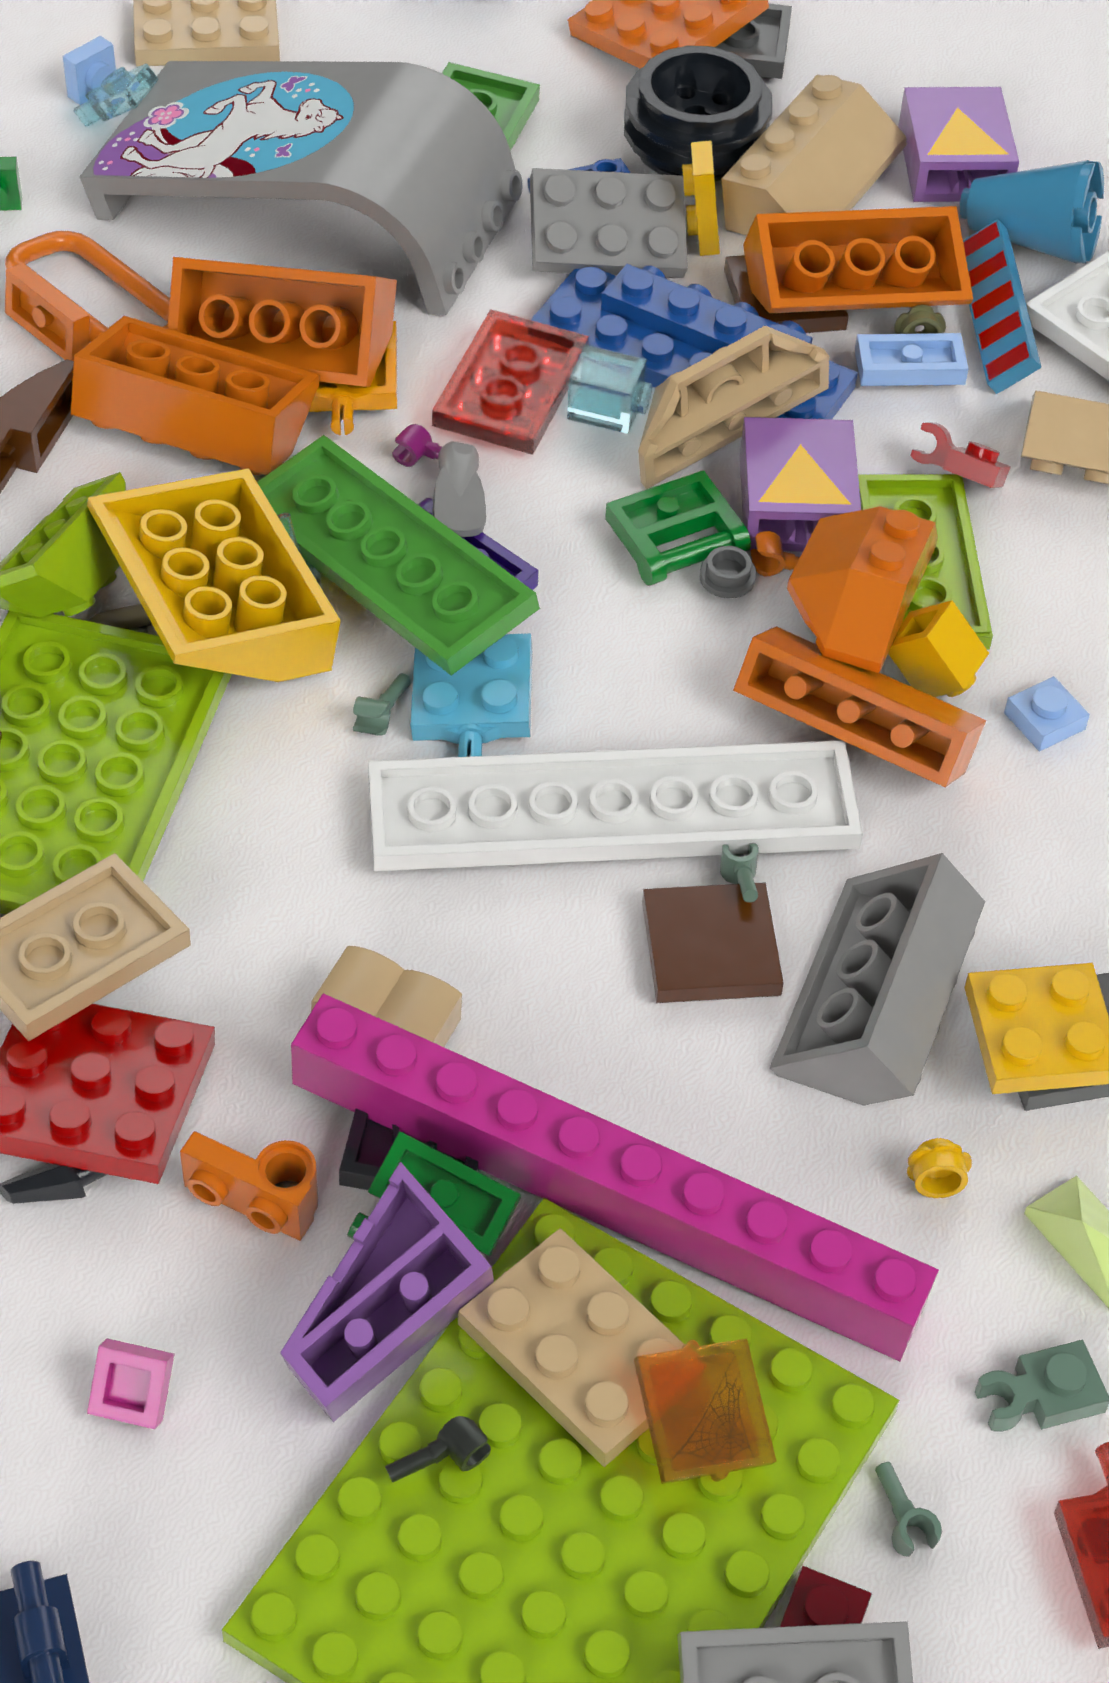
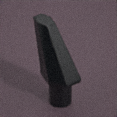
M50 1163L0 1183V1194L7 1202L12 1204L83 1198L86 1196L83 1187L108 1174Z

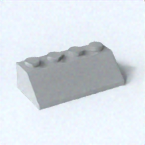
M943 853L847 879L770 1065V1069L776 1076L863 1106L914 1096L985 904V900Z

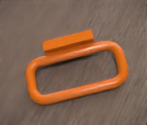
M72 231L45 233L13 247L5 258V313L64 360L74 361V355L108 329V327L26 265L52 253L69 251L80 255L168 322L170 297L93 239L81 233Z

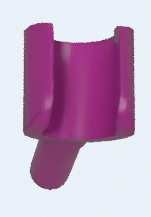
M412 424L407 426L395 438V442L399 445L393 450L392 456L401 465L412 467L423 455L431 459H438L442 446L432 442L430 433L423 426Z

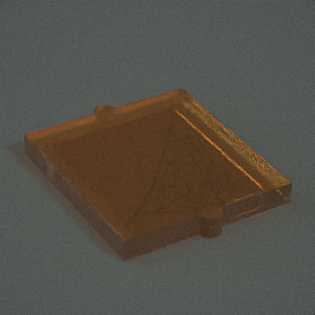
M747 1338L699 1346L696 1341L690 1340L682 1346V1349L641 1355L633 1359L661 1484L711 1476L714 1481L719 1482L725 1479L729 1472L772 1465L777 1462Z

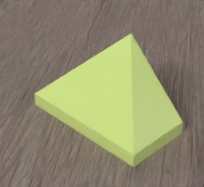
M1076 1175L1028 1205L1024 1214L1109 1308V1210Z

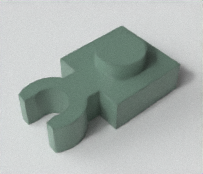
M1083 1339L1020 1355L1015 1366L1017 1376L1006 1371H990L978 1379L974 1391L977 1399L998 1395L1008 1402L1009 1406L992 1410L988 1425L991 1431L997 1432L1014 1428L1020 1422L1023 1414L1034 1412L1042 1430L1105 1413L1109 1405V1395Z

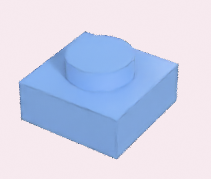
M102 36L63 55L67 95L77 104L82 105L118 85L114 47L111 42Z
M1054 676L1008 697L1004 711L1005 715L1039 752L1086 730L1090 716Z

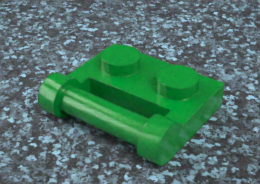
M704 470L606 503V521L637 563L639 574L643 582L648 586L665 581L668 573L704 561L710 552L718 547L734 546L745 552L749 551L751 547L750 535L746 526ZM711 527H715L718 533L663 552H659L656 547Z

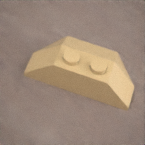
M763 326L729 346L716 350L712 355L687 369L669 376L655 388L638 453L641 483L648 489L742 437L744 417L776 418L827 390L829 387V355L823 348L768 326Z

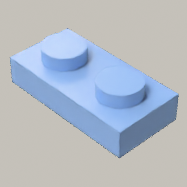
M961 333L857 334L855 356L861 386L966 384L969 368Z

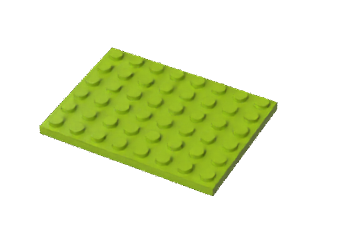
M543 1198L493 1265L494 1281L561 1228L707 1365L705 1380L603 1467L458 1325L457 1317L449 1324L223 1627V1642L286 1683H680L677 1634L687 1631L752 1629L765 1626L896 1414L900 1400L555 1203ZM725 1372V1383L731 1386L734 1381L733 1386L736 1392L741 1385L737 1397L738 1415L753 1459H751L747 1449L738 1452L740 1449L746 1448V1446L742 1444L740 1449L738 1448L741 1444L738 1441L741 1440L740 1436L731 1437L733 1438L732 1441L728 1439L726 1442L727 1444L735 1443L729 1446L731 1449L729 1451L730 1457L738 1452L731 1458L730 1463L727 1460H716L711 1462L715 1465L713 1466L689 1455H677L669 1463L668 1461L677 1453L696 1428L712 1397L713 1399L709 1406L712 1410L716 1409L713 1411L716 1417L722 1416V1412L723 1415H727L726 1408L722 1409V1412L718 1408L720 1405L721 1408L726 1407L727 1389L725 1388L722 1391L724 1388V1377L721 1381ZM732 1387L733 1400H736V1393ZM715 1391H716V1394H717V1395L721 1392V1394L718 1396V1398H717L716 1395H714ZM728 1391V1402L732 1403L731 1391ZM733 1401V1419L728 1417L730 1436L739 1435L738 1432L742 1434L737 1419L736 1401ZM728 1403V1415H732V1404ZM708 1407L703 1416L704 1418L707 1417V1419L704 1421L702 1418L695 1432H700L702 1427L701 1433L707 1434L709 1430V1434H714L716 1431V1435L719 1436H715V1438H723L720 1436L728 1434V1424H723L722 1428L719 1422L721 1424L724 1423L723 1417L715 1420L716 1418L713 1413L709 1415L711 1410ZM457 1416L472 1419L488 1438L487 1443L491 1448L490 1454L479 1465L469 1471H462L452 1458L447 1456L437 1464L429 1465L392 1483L385 1467L437 1440V1435L443 1426ZM732 1420H733L734 1427L732 1426V1429H731L732 1431L730 1432V1428H731V1424H732ZM693 1433L688 1442L699 1441V1434ZM700 1434V1441L707 1439V1435ZM708 1435V1440L714 1439V1436ZM741 1436L742 1442L745 1443L744 1437ZM726 1438L716 1440L719 1447L714 1448L716 1444L710 1446L713 1452H709L710 1449L706 1446L715 1443L714 1440L708 1441V1444L707 1441L700 1442L702 1448L706 1447L703 1449L704 1452H709L707 1455L712 1458L715 1457L718 1451V1455H728V1450H723L728 1449V1445L725 1444L722 1447ZM694 1443L686 1444L680 1453L688 1454L695 1451ZM695 1443L696 1450L701 1448L699 1443ZM699 1450L697 1452L692 1453V1455L701 1458L704 1455V1452L702 1450ZM706 1455L702 1458V1459L707 1460V1461H711V1460H712L711 1458H709V1457L706 1456ZM716 1456L715 1459H718V1458H726V1459H728V1456Z

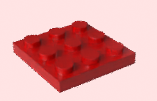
M98 1004L89 1005L30 1041L12 1024L0 1048V1154L159 1184L215 1046V1027Z

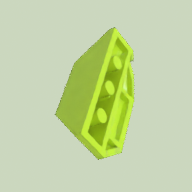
M121 472L73 488L52 513L44 517L0 562V609L38 618L62 611L68 617L88 609L96 602L94 595L99 589L109 585L117 578L115 571L120 565L88 509L87 501L88 497L125 491L126 483Z

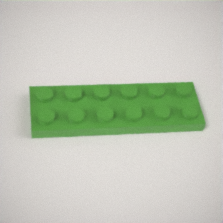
M325 435L318 438L257 482L303 559L451 676L540 609L536 592Z

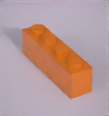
M777 626L752 637L733 689L737 693L945 788L965 774L987 721L882 673H876L823 657L815 643Z

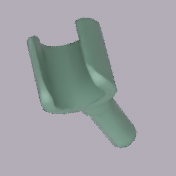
M404 673L399 674L387 690L379 696V699L358 696L353 708V713L357 715L353 731L385 735L390 721L391 709L396 700L410 685V677Z
M749 843L747 856L737 857L730 853L729 845L724 844L722 845L720 864L721 876L727 882L739 884L743 899L746 902H754L758 898V892L753 879L756 875L758 845L756 843Z
M890 1462L879 1464L875 1471L893 1507L892 1511L898 1522L893 1529L891 1537L894 1549L897 1553L906 1557H910L914 1552L913 1542L907 1534V1526L920 1528L926 1535L928 1545L934 1549L940 1541L942 1534L941 1523L937 1516L927 1509L914 1508Z

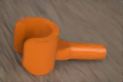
M762 531L756 534L757 549H751L750 553L752 563L759 575L766 577L776 575L783 569L794 570L800 557L783 551L782 540L778 534L771 531Z

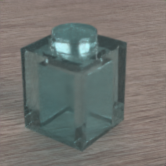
M585 345L569 379L567 419L629 434L636 415L646 414L652 395V383L645 382L647 359Z

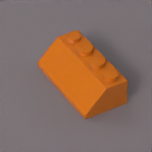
M957 206L756 214L743 244L751 291L768 313L898 308L916 305L971 304L973 301Z
M173 257L168 329L319 374V382L370 387L392 335L397 280L368 275Z
M123 316L74 355L71 415L90 420L95 426L100 428H116L138 435L148 443L167 444L187 450L191 455L199 459H215L238 466L240 470L249 468L252 475H268L292 455L318 389L320 375Z

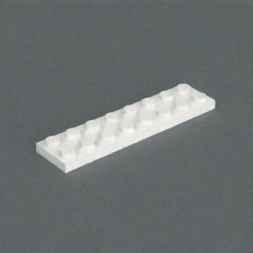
M842 740L368 761L374 871L722 855V845L725 844L729 845V851L732 855L748 854L749 843H756L758 845V853L860 849L863 836L846 744Z

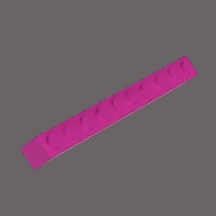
M324 993L291 1043L292 1084L350 1111L355 1112L356 1108L368 1113V1119L392 1129V1124L399 1127V1131L422 1143L433 1141L437 1143L438 1151L465 1162L466 1156L479 1161V1170L536 1196L546 1198L573 1213L899 1362L901 1361L926 1305L939 1269Z

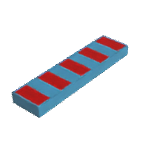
M996 219L964 239L963 244L973 294V301L969 304L984 373L987 385L998 394L1041 369L1042 366L1008 229L999 219Z

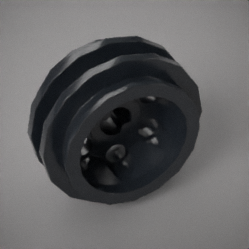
M688 45L665 50L649 59L646 65L635 73L626 86L624 136L634 153L639 155L642 162L659 175L683 176L682 165L692 164L691 142L712 141L715 182L721 181L724 175L766 131L772 119V93L753 65L735 53L715 47Z

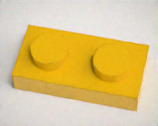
M712 141L691 142L692 164L682 165L685 196L695 195V204L686 205L688 236L698 235L700 256L720 254Z

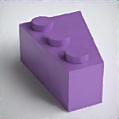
M401 1162L390 1177V1184L368 1219L365 1218L354 1234L353 1243L333 1275L327 1277L280 1352L289 1370L333 1423L456 1319L458 1311L494 1282L492 1266Z

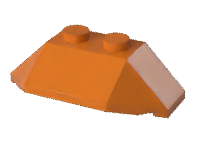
M881 506L819 519L788 580L787 590L804 622L817 637L816 645L823 657L880 673L936 548L938 540L936 522L919 518L906 510H892Z

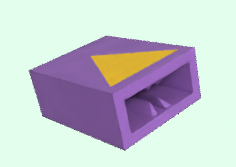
M904 87L898 128L906 136L907 145L903 149L913 202H960L963 189L970 188L974 179L1018 171L1019 158L1001 87Z
M744 417L739 460L743 523L750 535V550L757 549L756 534L762 531H771L780 536L783 551L803 552L820 518L861 510L853 420Z

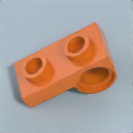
M194 1131L180 1150L184 1186L200 1201L211 1206L223 1204L246 1215L251 1223L265 1232L271 1234L282 1232L299 1241L302 1240L313 1223L314 1214L318 1207L316 1160L313 1153L305 1145L295 1141H278L265 1147L257 1158L254 1159ZM283 1181L299 1183L289 1188L275 1186Z

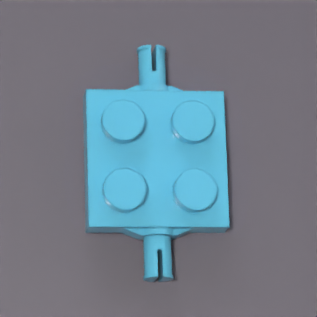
M531 633L506 634L452 676L415 648L410 724L413 741L445 740L459 744L458 757H469V755L472 757L482 756L483 743L499 738L531 737Z

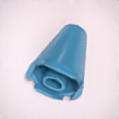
M1085 160L976 178L973 180L970 188L963 189L960 199V217L967 219L968 227L973 231H979L994 220L999 219L1008 229L1011 243L1076 264L1086 263V261H1091L1101 228L1102 216L1096 214L1097 199H1104L1102 164Z

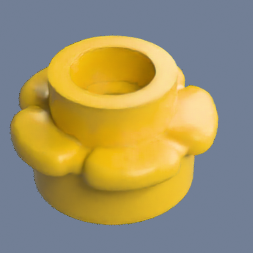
M930 1139L923 1142L908 1157L907 1175L915 1182L916 1190L920 1194L930 1198H946L961 1192L968 1183L967 1172L972 1167V1159L969 1153L962 1152L960 1145L948 1139Z

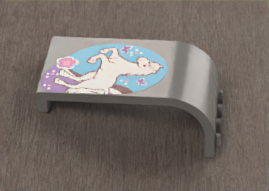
M168 61L80 175V180L96 219L114 220L132 195L323 200L351 207L380 224L400 244L412 264L427 312L431 315L448 314L459 294L463 292L465 284L476 266L482 261L493 238L501 230L503 222L515 202L520 199L522 194V177L519 171L515 169L506 137L486 106L468 89L450 77L433 69L406 62Z

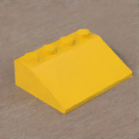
M249 468L88 497V509L174 664L274 682L332 671L341 620Z

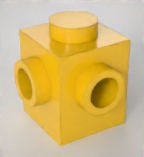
M951 600L910 611L903 620L888 654L911 687L933 697L942 695L955 697L968 690L976 681L975 674L989 655V652L956 604Z

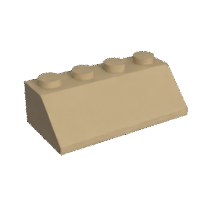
M817 74L721 179L726 230L747 235L756 214L851 210L907 145L906 136L861 84L841 80L834 75Z
M1036 390L1032 396L1021 452L1022 458L1032 459L1030 470L1062 475L1064 466L1085 469L1083 480L1109 485V404Z

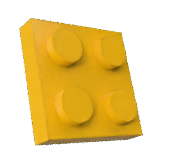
M1093 962L968 973L964 988L992 1094L1109 1084V1016Z

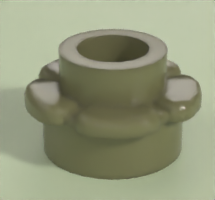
M928 305L913 306L908 313H902L897 318L894 326L896 334L944 333L946 329V323L942 314L935 313L933 308ZM918 325L924 326V329L922 331H915V328Z

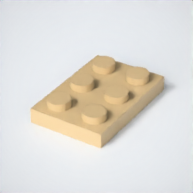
M133 0L136 66L166 65L168 61H280L276 0Z
M114 853L0 918V1010L22 1035L30 1041L191 946L190 929Z
M561 1228L458 1311V1325L603 1467L705 1380L707 1365Z

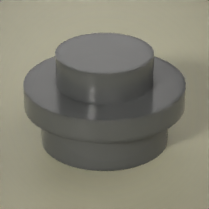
M722 546L711 551L703 561L699 577L702 586L709 593L721 598H738L746 595L753 589L756 581V569L747 552L734 546Z

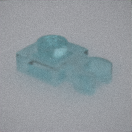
M147 63L130 71H127L124 67L118 68L102 81L100 87L89 91L85 95L88 101L77 106L73 111L85 126H90L100 119L105 122L131 109H135L158 81V78Z

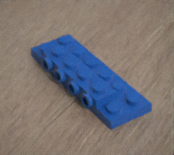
M626 264L617 276L596 267L574 269L531 318L529 336L654 388L663 383L672 374L687 369L712 355L716 350L729 346L763 326H768L812 344L813 337L806 335L804 329L793 321H783L778 324L759 316L756 309L748 303L738 302L730 305L713 298L709 290L700 284H690L688 287L667 280L664 273L654 266L648 265L640 269L630 264ZM829 360L828 389L776 418L833 419L856 388L858 372Z

